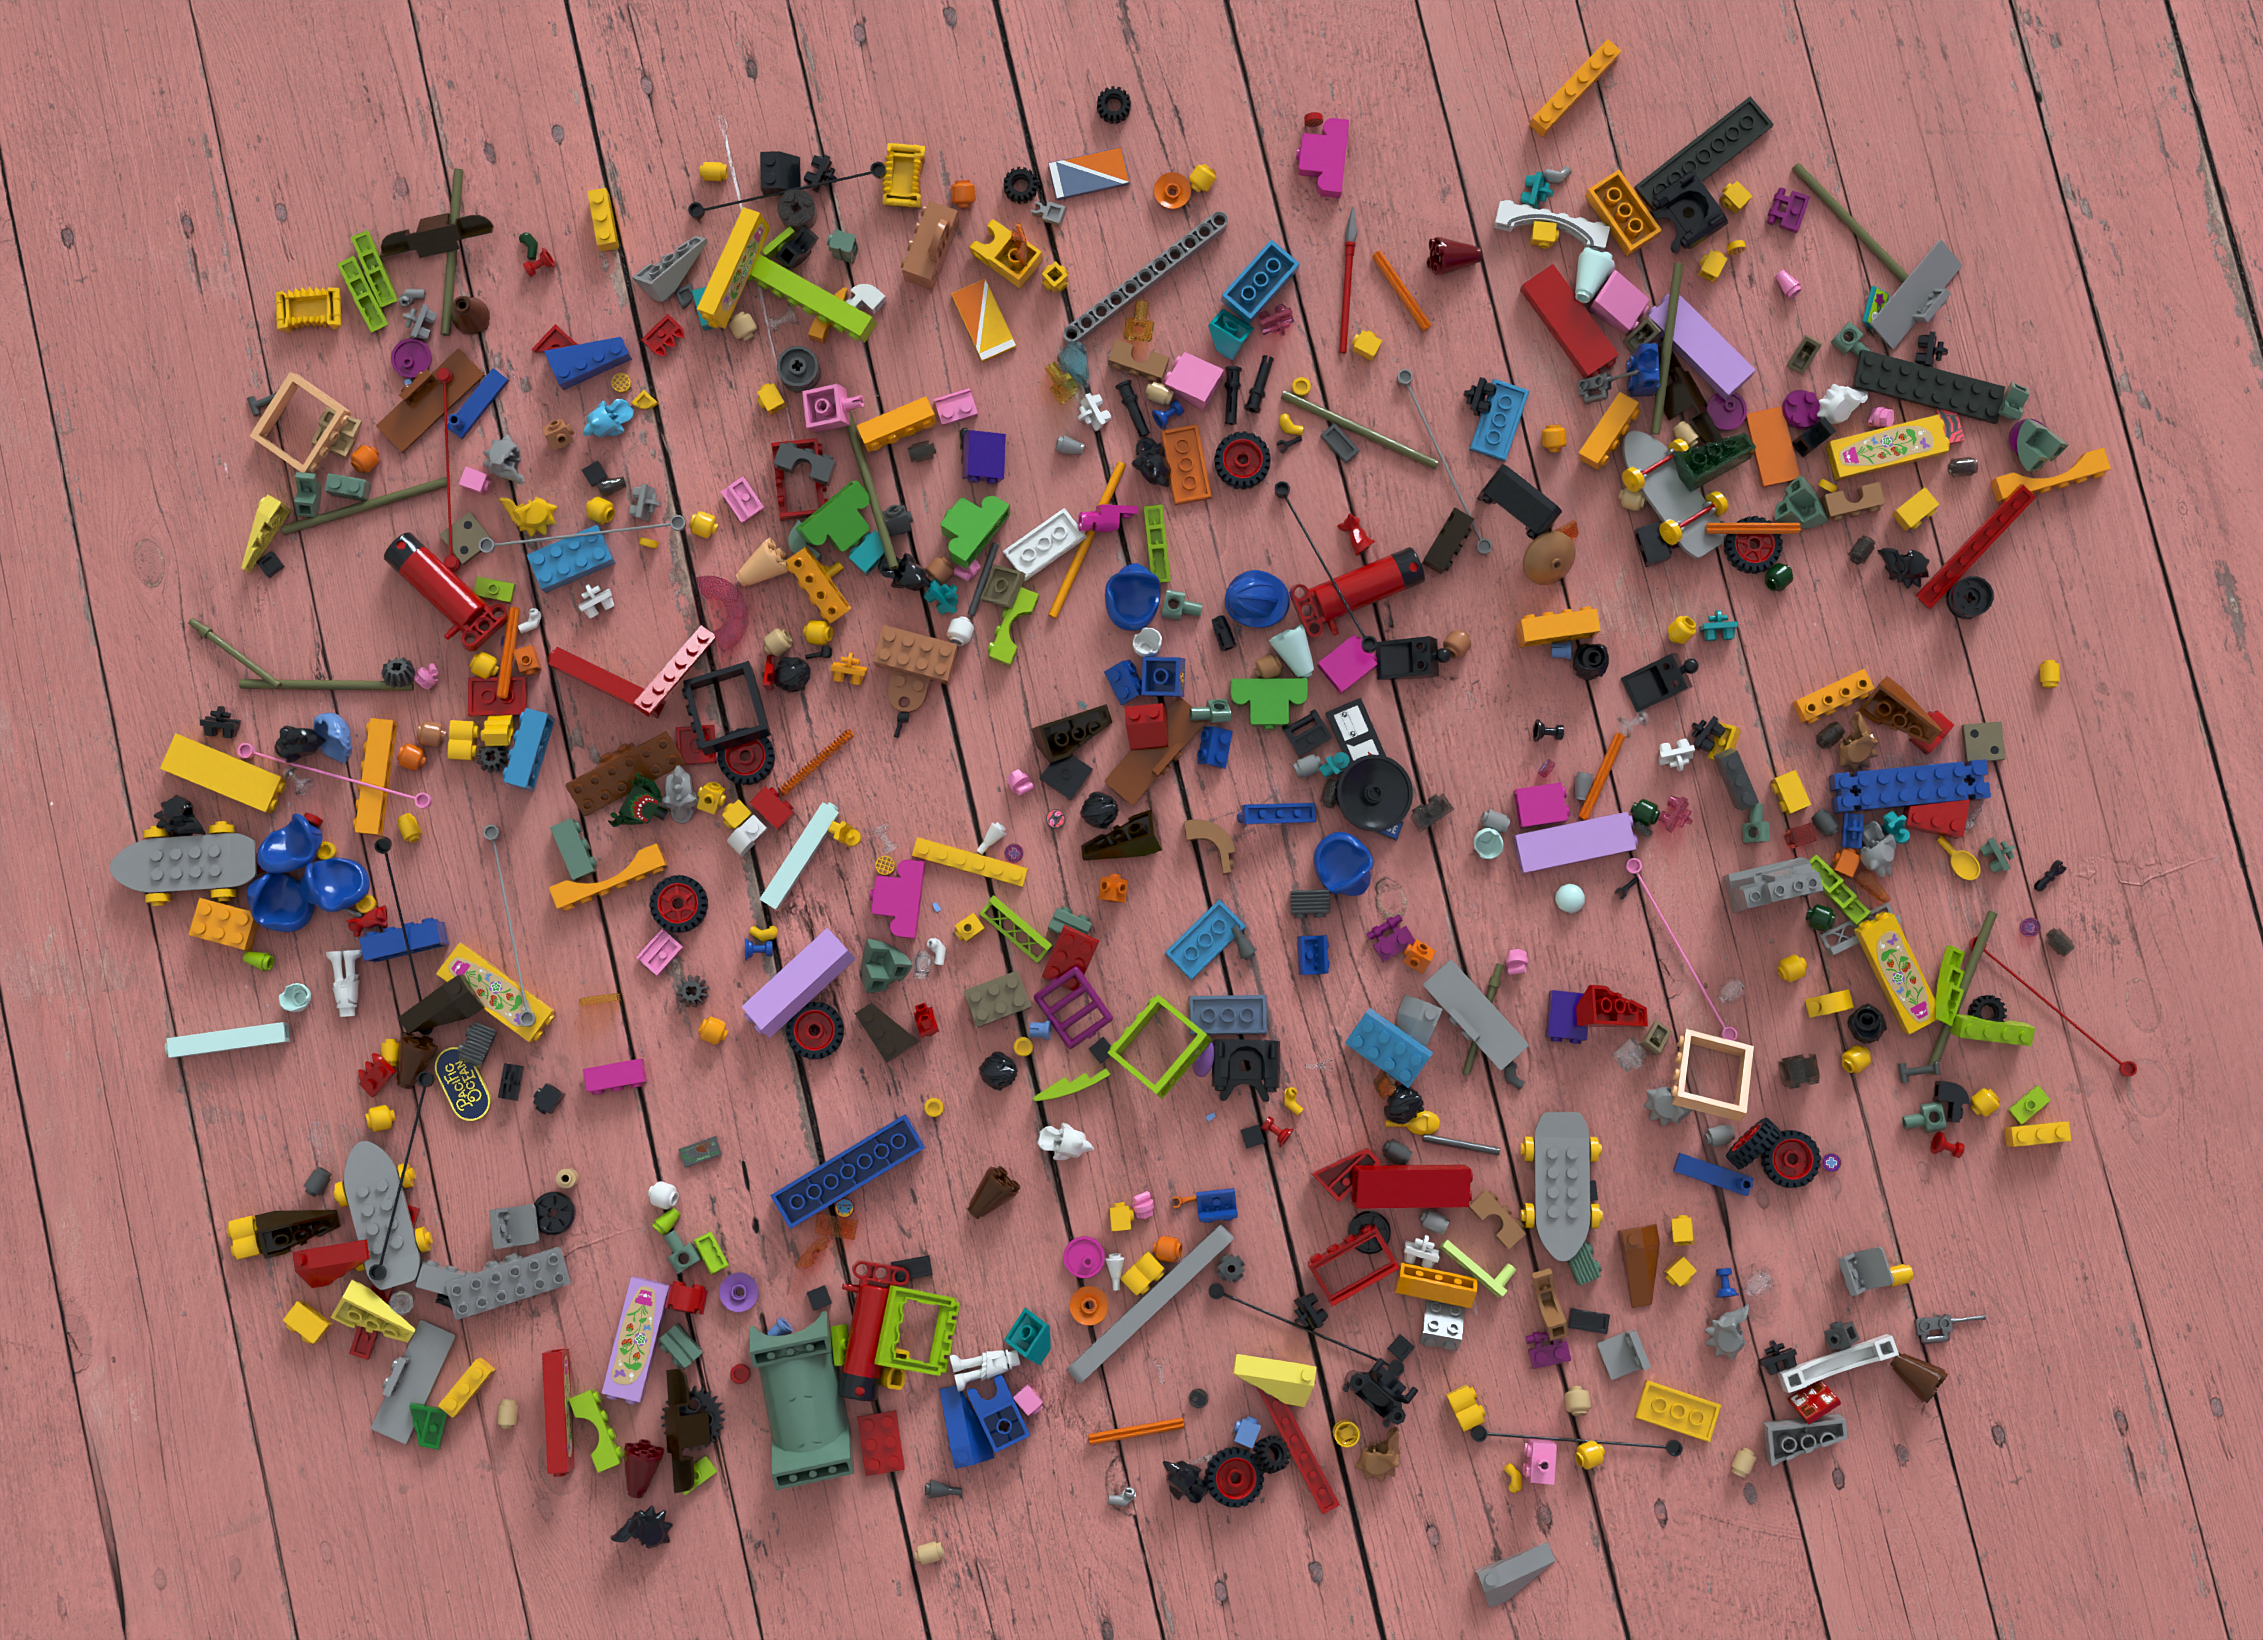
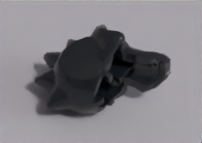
M1141 438L1136 444L1137 457L1132 461V466L1139 470L1150 484L1169 487L1171 467L1166 459L1164 446L1162 443L1157 444L1151 438Z
M1893 548L1877 550L1886 564L1885 569L1890 575L1889 580L1897 579V582H1903L1905 587L1909 589L1912 583L1920 588L1921 578L1929 577L1927 565L1930 560L1925 558L1921 552L1910 550L1906 555H1899L1898 550Z
M904 553L902 559L896 556L899 567L894 570L889 569L886 556H882L878 569L884 577L893 579L891 587L918 591L921 587L931 586L930 580L926 577V570L918 565L915 558L910 554Z
M287 725L280 729V738L276 741L274 749L278 756L286 759V763H292L301 757L314 754L318 747L326 742V739L319 736L313 729L295 728Z
M177 794L168 801L162 802V810L154 814L155 818L160 819L156 827L165 828L166 832L173 831L174 837L206 834L202 825L193 814L192 803Z
M1182 1460L1176 1463L1163 1461L1167 1471L1166 1481L1169 1484L1172 1495L1177 1500H1180L1185 1495L1190 1502L1200 1503L1201 1499L1208 1492L1206 1482L1199 1477L1202 1469L1192 1464H1187Z
M650 1506L646 1512L642 1510L634 1512V1515L627 1520L623 1527L610 1538L614 1542L624 1543L632 1536L635 1539L638 1538L642 1546L645 1544L646 1548H654L660 1544L670 1543L668 1532L673 1524L664 1521L666 1516L665 1510L656 1513L654 1507Z

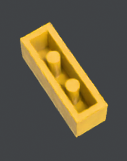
M606 188L587 191L599 250L604 252L619 249L610 194Z
M2069 1121L2004 1127L2007 1147L2071 1141Z
M482 1357L476 1359L438 1406L452 1418L458 1416L496 1369Z

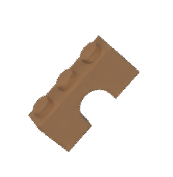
M1115 339L1108 359V365H1111L1112 369L1117 371L1123 369L1134 377H1139V375L1146 377V380L1152 383L1154 381L1162 382L1169 363L1168 356L1151 351L1149 358L1145 362H1137L1131 356L1133 344Z
M1880 482L1863 485L1858 488L1857 503L1849 502L1845 498L1843 490L1825 494L1820 500L1828 520L1832 519L1835 522L1844 519L1846 515L1856 517L1862 515L1863 511L1869 510V513L1881 510L1880 507L1886 503Z
M1483 1190L1469 1203V1208L1482 1221L1491 1214L1499 1217L1501 1225L1494 1233V1236L1506 1249L1510 1250L1526 1234L1523 1230L1525 1226L1518 1219L1516 1221L1510 1216L1512 1212L1505 1205L1500 1206L1497 1202L1498 1197L1491 1190L1489 1192Z

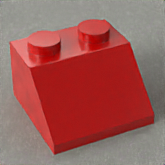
M1163 703L1125 707L1126 729L1131 750L1169 747L1167 709Z

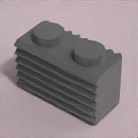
M1329 890L1290 891L1291 915H1295V918H1307L1308 914H1314V918L1326 917V914L1330 913Z
M474 1022L473 1026L469 1025L465 1033L467 1039L464 1044H460L457 1051L459 1060L481 1069L497 1035V1031L477 1022Z

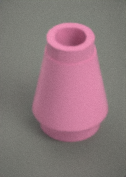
M1785 270L1780 271L1775 276L1784 295L1790 299L1802 290L1801 284Z

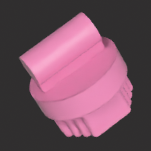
M1885 407L1873 408L1867 425L1880 429L1892 426L1895 419L1894 411Z
M976 559L967 570L957 564L953 574L968 581L977 575L981 565H979Z
M434 663L429 664L428 670L421 667L414 677L415 681L427 690L438 682V679L435 677L438 674V670Z
M1019 769L1012 772L1006 780L1010 789L1019 796L1034 789L1030 778Z
M1514 949L1508 952L1506 966L1508 967L1509 975L1526 973V967L1528 966L1526 951Z
M1148 1191L1132 1197V1209L1137 1219H1146L1153 1216L1154 1203L1150 1199L1151 1195Z

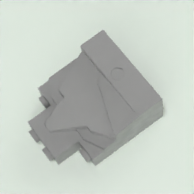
M1804 857L1723 876L1733 913L1788 898L1804 897L1824 891L1819 872L1812 869L1810 860Z

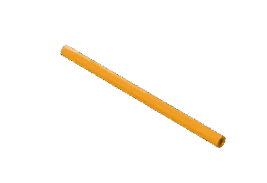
M1117 462L1098 505H1109L1126 467L1125 463ZM1092 528L1090 531L1085 532L1087 538L1080 543L1048 613L1052 618L1057 619L1096 532Z

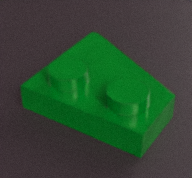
M410 1402L409 1407L412 1413L418 1445L438 1450L447 1413L441 1408Z

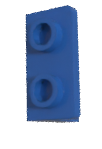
M1130 660L1121 661L1104 671L1121 705H1125L1141 696L1142 680L1136 672V666Z
M1204 726L1201 732L1200 748L1197 752V764H1206L1226 769L1233 731L1215 726Z
M1327 935L1297 936L1299 975L1328 974L1330 963L1328 960L1329 944Z
M1235 1188L1196 1192L1199 1222L1210 1223L1214 1220L1229 1221L1233 1218H1238Z

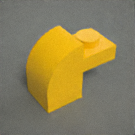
M1849 989L1805 999L1809 1018L1854 1008Z

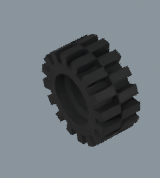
M1111 86V89L1105 88V92L1102 90L1097 101V111L1100 113L1101 119L1104 118L1105 122L1109 120L1110 124L1116 121L1117 124L1120 123V120L1124 121L1125 117H1128L1131 109L1129 94H1126L1125 90L1121 91V87L1115 89V86ZM1111 99H1117L1120 101L1121 107L1117 111H1110L1107 108V102Z
M1017 167V170L1013 168L1010 173L1007 172L1004 178V192L1007 194L1008 199L1011 198L1014 203L1018 201V204L1024 201L1025 204L1027 200L1031 201L1033 196H1036L1038 189L1035 174H1032L1030 169L1028 171L1026 167H1023V169ZM1018 179H1023L1028 183V187L1025 191H1016L1013 187L1014 182Z
M1985 995L1973 1000V1003L1969 1005L1971 1009L1968 1010V1014L1970 1013L1971 1016L1984 1019L1981 1016V1009L1983 1006L1989 1005L1994 1010V1016L1990 1021L2005 1022L2003 1019L2007 1017L2005 1015L2007 1008L2004 1009L2003 1006L2005 1004L2000 1002V998H1995L1993 995Z
M1270 1435L1255 1443L1256 1447H1253V1451L1256 1453L1252 1455L1253 1458L1256 1457L1257 1459L1254 1463L1259 1464L1257 1468L1259 1470L1263 1468L1262 1472L1272 1474L1285 1469L1286 1465L1289 1464L1290 1461L1287 1459H1290V1455L1287 1452H1290V1450L1285 1448L1287 1443H1282V1438ZM1268 1447L1273 1451L1275 1455V1461H1272L1268 1455Z

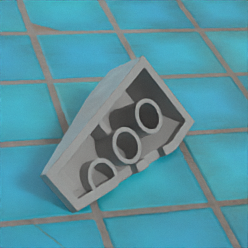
M697 235L679 245L675 253L661 256L662 260L655 265H652V263L646 265L632 279L652 299L660 302L666 301L682 282L708 242L707 239Z
M1405 994L1397 1012V1027L1426 1047L1443 1009Z
M1548 1542L1475 1570L1489 1608L1511 1599L1555 1562Z

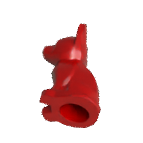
M1350 513L1344 520V523L1338 524L1337 527L1342 531H1349L1351 546L1355 555L1358 556L1375 541L1374 539H1369L1365 531L1359 527L1360 519Z
M386 905L371 909L361 919L352 918L346 920L350 931L354 933V937H359L363 928L371 929L375 926H382L384 929L388 928Z

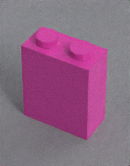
M1354 634L1317 664V667L1340 695L1377 666L1376 656L1373 653L1364 652L1361 648L1362 639L1359 636L1356 638Z
M1562 782L1519 788L1513 791L1520 829L1567 821V817H1570L1568 805L1565 806L1564 800L1567 797L1565 786L1562 787Z

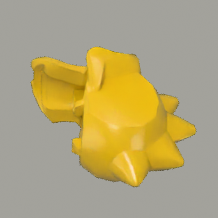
M535 497L534 501L528 500V504L524 505L522 503L518 506L511 499L499 498L498 501L502 503L509 513L511 521L517 524L520 531L526 530L530 537H533L536 531L546 535L547 525L556 524L553 514L557 506L547 503L542 498Z

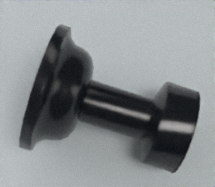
M1536 719L1533 727V739L1535 742H1538L1544 735H1551L1555 737V740H1562L1564 726L1556 725L1555 728H1547L1544 723Z

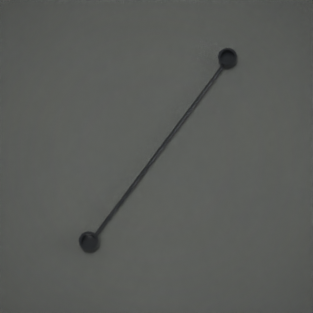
M874 162L871 165L870 172L704 208L700 203L694 202L690 204L688 212L694 219H700L704 216L705 211L865 175L872 174L875 178L881 179L886 175L887 169L882 162Z
M1284 481L1278 482L1275 485V495L1279 498H1285L1350 613L1363 637L1362 650L1366 653L1374 652L1377 648L1376 638L1365 636L1287 497L1290 493L1289 484Z
M382 836L377 839L374 848L378 853L385 854L420 1002L422 998L387 853L392 847V842L388 837ZM434 1027L418 1032L422 1035H429Z
M422 1071L417 1076V1083L423 1087L380 1263L371 1266L369 1269V1276L373 1280H383L387 1275V1270L382 1264L425 1090L426 1087L432 1086L435 1081L434 1075L427 1071Z
M1219 1283L1210 1285L1208 1293L1213 1299H1220L1222 1296L1228 1297L1370 1359L1378 1360L1376 1357L1224 1293V1288ZM1393 1360L1390 1363L1385 1362L1384 1364L1388 1366V1370L1393 1376H1400L1404 1372V1365L1399 1360Z
M1480 1425L1473 1427L1471 1430V1436L1477 1442L1484 1441L1487 1438V1435L1583 1443L1590 1441L1583 1439L1488 1433L1487 1430ZM1592 1440L1597 1444L1664 1448L1671 1456H1679L1683 1450L1682 1444L1677 1440L1668 1441L1666 1446Z

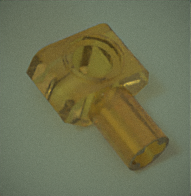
M1144 300L1136 301L1134 318H1126L1125 339L1142 342L1152 341L1154 322L1147 320L1149 302ZM1141 326L1144 331L1137 333L1134 331V328Z
M1052 362L1045 367V371L1054 382L1049 389L1060 404H1064L1079 392L1080 387L1070 373L1064 375L1056 362Z

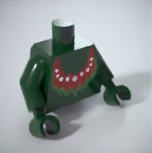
M638 772L635 773L637 779H630L633 787L619 810L618 814L620 815L618 816L612 812L610 816L615 819L608 822L613 827L619 825H641L644 823L648 824L652 816L663 821L668 810L659 806L662 795L655 781L642 777Z

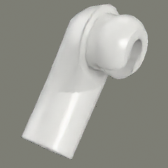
M530 609L528 621L518 625L521 634L538 627L541 620V612L538 609Z
M929 939L927 946L936 954L934 964L944 965L946 947L939 939Z

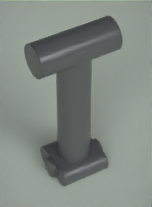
M276 393L257 401L254 396L247 398L254 417L261 414L259 408L270 404Z
M1934 1062V1065L1906 1068V1063L1898 1064L1901 1083L1909 1082L1908 1076L1927 1073L1941 1075L1939 1062Z

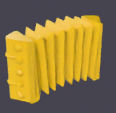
M888 143V156H885L886 162H884L887 173L882 178V187L884 188L882 189L883 205L920 208L922 205L920 173L922 168H924L923 162L926 159V146Z
M301 287L300 291L295 288L293 293L289 289L287 294L283 291L275 292L277 330L290 333L294 327L297 330L299 326L304 329L305 325L309 328L311 324L314 327L316 325L320 328L323 326L325 329L327 325L332 329H338L342 326L340 288L328 287L326 291L322 287L320 291L315 287L313 291L310 287L307 290Z

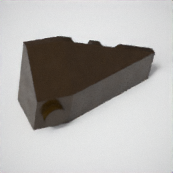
M1107 704L1037 726L1031 730L1037 748L1048 762L1051 763L1070 756L1093 736L1110 725L1112 719Z
M1152 809L1128 818L1129 822L1122 826L1117 824L1112 827L1113 831L1106 835L1100 834L1081 845L1082 859L1087 861L1139 857L1161 851V836Z
M457 975L407 1010L398 1019L406 1032L411 1034L468 1019L485 1007L465 975Z
M337 1210L272 1211L255 1215L257 1232L265 1259L286 1254L291 1251L290 1248L298 1244L302 1246L307 1243L308 1239L314 1236L320 1237L340 1227Z

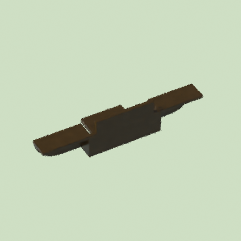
M449 213L420 219L417 231L414 233H410L409 229L387 235L382 240L380 258L417 250L419 258L458 250L460 247L457 240L492 233L494 226L489 219L481 215L456 218L455 223L447 225L450 217Z
M1663 341L1658 344L1659 368ZM1672 350L1668 376L1675 373L1678 379L1666 387L1663 411L1670 421L1691 406H1694L1697 414L1689 418V421L1699 438L1706 445L1712 447L1722 441L1723 438L1707 412V403L1689 371H1684Z
M677 1368L666 1370L669 1409H664L667 1453L672 1454L674 1493L690 1491L694 1485L693 1457L682 1456V1449L710 1444L708 1412L680 1416L679 1407L690 1405L686 1374L682 1369Z

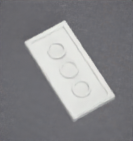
M1063 508L1009 546L1003 553L1016 570L1026 574L1024 581H1026L1087 537L1083 531L1078 530L1076 522L1066 509Z

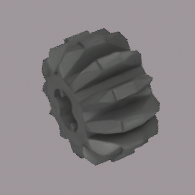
M396 657L395 660L388 659V663L383 664L381 674L386 685H390L393 689L398 686L401 689L404 685L408 686L409 682H414L415 669L410 660H406L404 657L401 659Z
M479 746V750L482 753H476V756L481 759L476 762L478 765L482 764L481 769L483 771L488 768V773H492L494 769L499 773V766L506 767L503 761L509 760L504 755L509 752L507 749L503 750L504 746H485L486 748ZM491 753L496 757L494 761L489 757Z
M688 975V982L682 978L681 982L684 985L676 986L678 989H682V992H677L676 996L683 995L679 1002L683 1003L686 1001V1007H690L692 1003L693 1007L696 1008L698 1007L697 1001L701 1004L705 1003L702 996L705 998L709 997L708 994L704 993V991L709 990V987H702L706 980L703 979L699 982L700 976L698 975L695 976L694 981L692 975ZM690 987L697 988L695 996L688 994V992H691L689 991Z

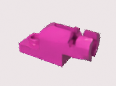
M1098 505L1096 506V511L1079 513L1078 530L1090 531L1092 528L1094 532H1112L1119 528L1120 518H1132V515L1138 514V506Z

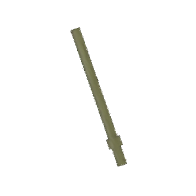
M194 618L190 619L188 624L199 631L202 637L210 639L274 688L279 689L281 687V682L214 634L210 627L202 625Z
M1499 963L1496 964L1493 976L1490 977L1488 983L1490 986L1486 998L1491 1003L1501 983L1500 977L1504 965ZM1473 1040L1462 1072L1469 1076L1478 1050V1045Z

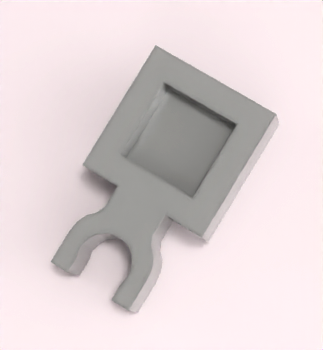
M1035 201V206L1040 207L1038 211L1031 210L1032 215L1042 216L1044 222L1061 226L1067 211L1066 206L1049 201L1047 206H1043L1042 203Z

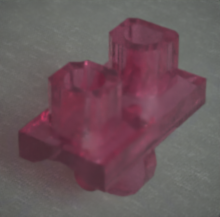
M1282 303L1275 307L1276 314L1270 316L1268 311L1259 313L1262 334L1279 332L1281 336L1285 335L1284 329L1290 327L1289 324L1294 322L1291 307L1287 308Z
M1671 796L1667 806L1674 809L1672 814L1670 815L1662 811L1659 815L1658 821L1665 826L1667 831L1672 833L1676 825L1682 828L1685 823L1691 825L1693 822L1689 818L1692 811L1687 809L1689 805L1687 798L1682 796L1680 799Z

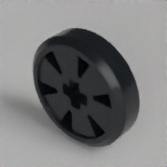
M548 1192L541 1195L534 1203L538 1230L548 1235H557L567 1231L572 1226L576 1216V1209L573 1201L566 1194ZM551 1208L558 1210L557 1218L549 1216Z
M1363 1211L1355 1215L1350 1221L1348 1235H1356L1361 1232L1360 1229L1368 1224L1371 1226L1376 1224L1386 1243H1389L1391 1229L1383 1215L1374 1211ZM1376 1237L1355 1247L1356 1250L1365 1254H1375L1383 1250Z

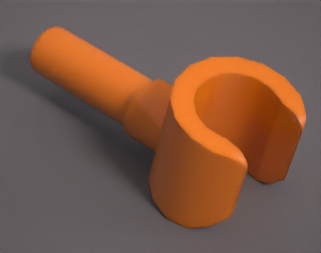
M1174 1196L1171 1198V1200L1175 1198L1179 1200V1205L1172 1206L1173 1208H1178L1183 1203L1197 1200L1196 1196L1186 1198Z

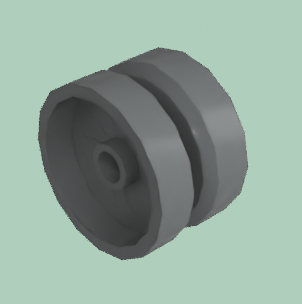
M792 346L780 354L777 361V371L783 385L788 390L802 393V391L813 389L818 384L821 377V368L815 354L810 349L803 346Z

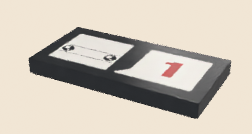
M1361 698L1325 713L1341 751L1349 756V764L1366 755L1386 756Z

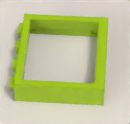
M1157 994L1150 999L1143 1012H1140L1135 1017L1132 1025L1123 1031L1120 1039L1111 1045L1108 1054L1158 1097L1163 1099L1212 1042V1039ZM1163 1006L1194 1031L1197 1036L1154 1085L1120 1055Z

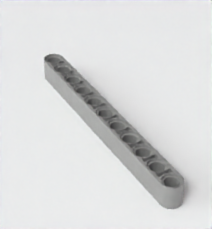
M1221 211L1212 214L1069 324L1063 331L1065 344L1070 347L1078 345L1222 234L1227 228V215ZM1220 219L1224 224L1216 225L1214 221ZM1207 231L1209 235L1203 237L1200 235V232ZM1187 242H1192L1195 246L1193 248H1187L1185 244ZM1173 253L1179 254L1180 258L1174 260L1170 257V255ZM1161 264L1165 266V269L1158 271L1155 267ZM1148 276L1151 280L1143 282L1141 277ZM1133 287L1136 291L1130 294L1126 292V289ZM1117 298L1121 300V303L1113 305L1111 301ZM1099 310H1104L1106 312V315L1098 316L1096 312ZM1088 321L1092 325L1089 328H1084L1081 324ZM1072 332L1077 335L1075 339L1067 338V335Z
M1222 1223L1218 1225L1081 1354L1066 1371L1078 1384H1081L1235 1237Z

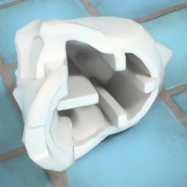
M1832 384L1831 388L1827 389L1823 399L1819 400L1820 410L1817 413V417L1821 419L1825 417L1831 424L1842 423L1849 418L1852 411L1860 403H1864L1868 399V392L1866 390Z
M1066 1123L1061 1124L1060 1130L1048 1126L1039 1132L1037 1141L1039 1147L1045 1151H1054V1160H1067L1070 1157L1078 1158L1083 1152L1094 1150V1147L1086 1140L1084 1133L1074 1130Z

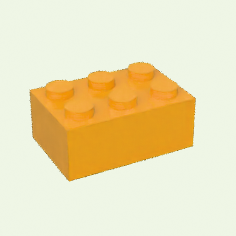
M199 898L188 935L251 951L259 924L253 919L251 911Z

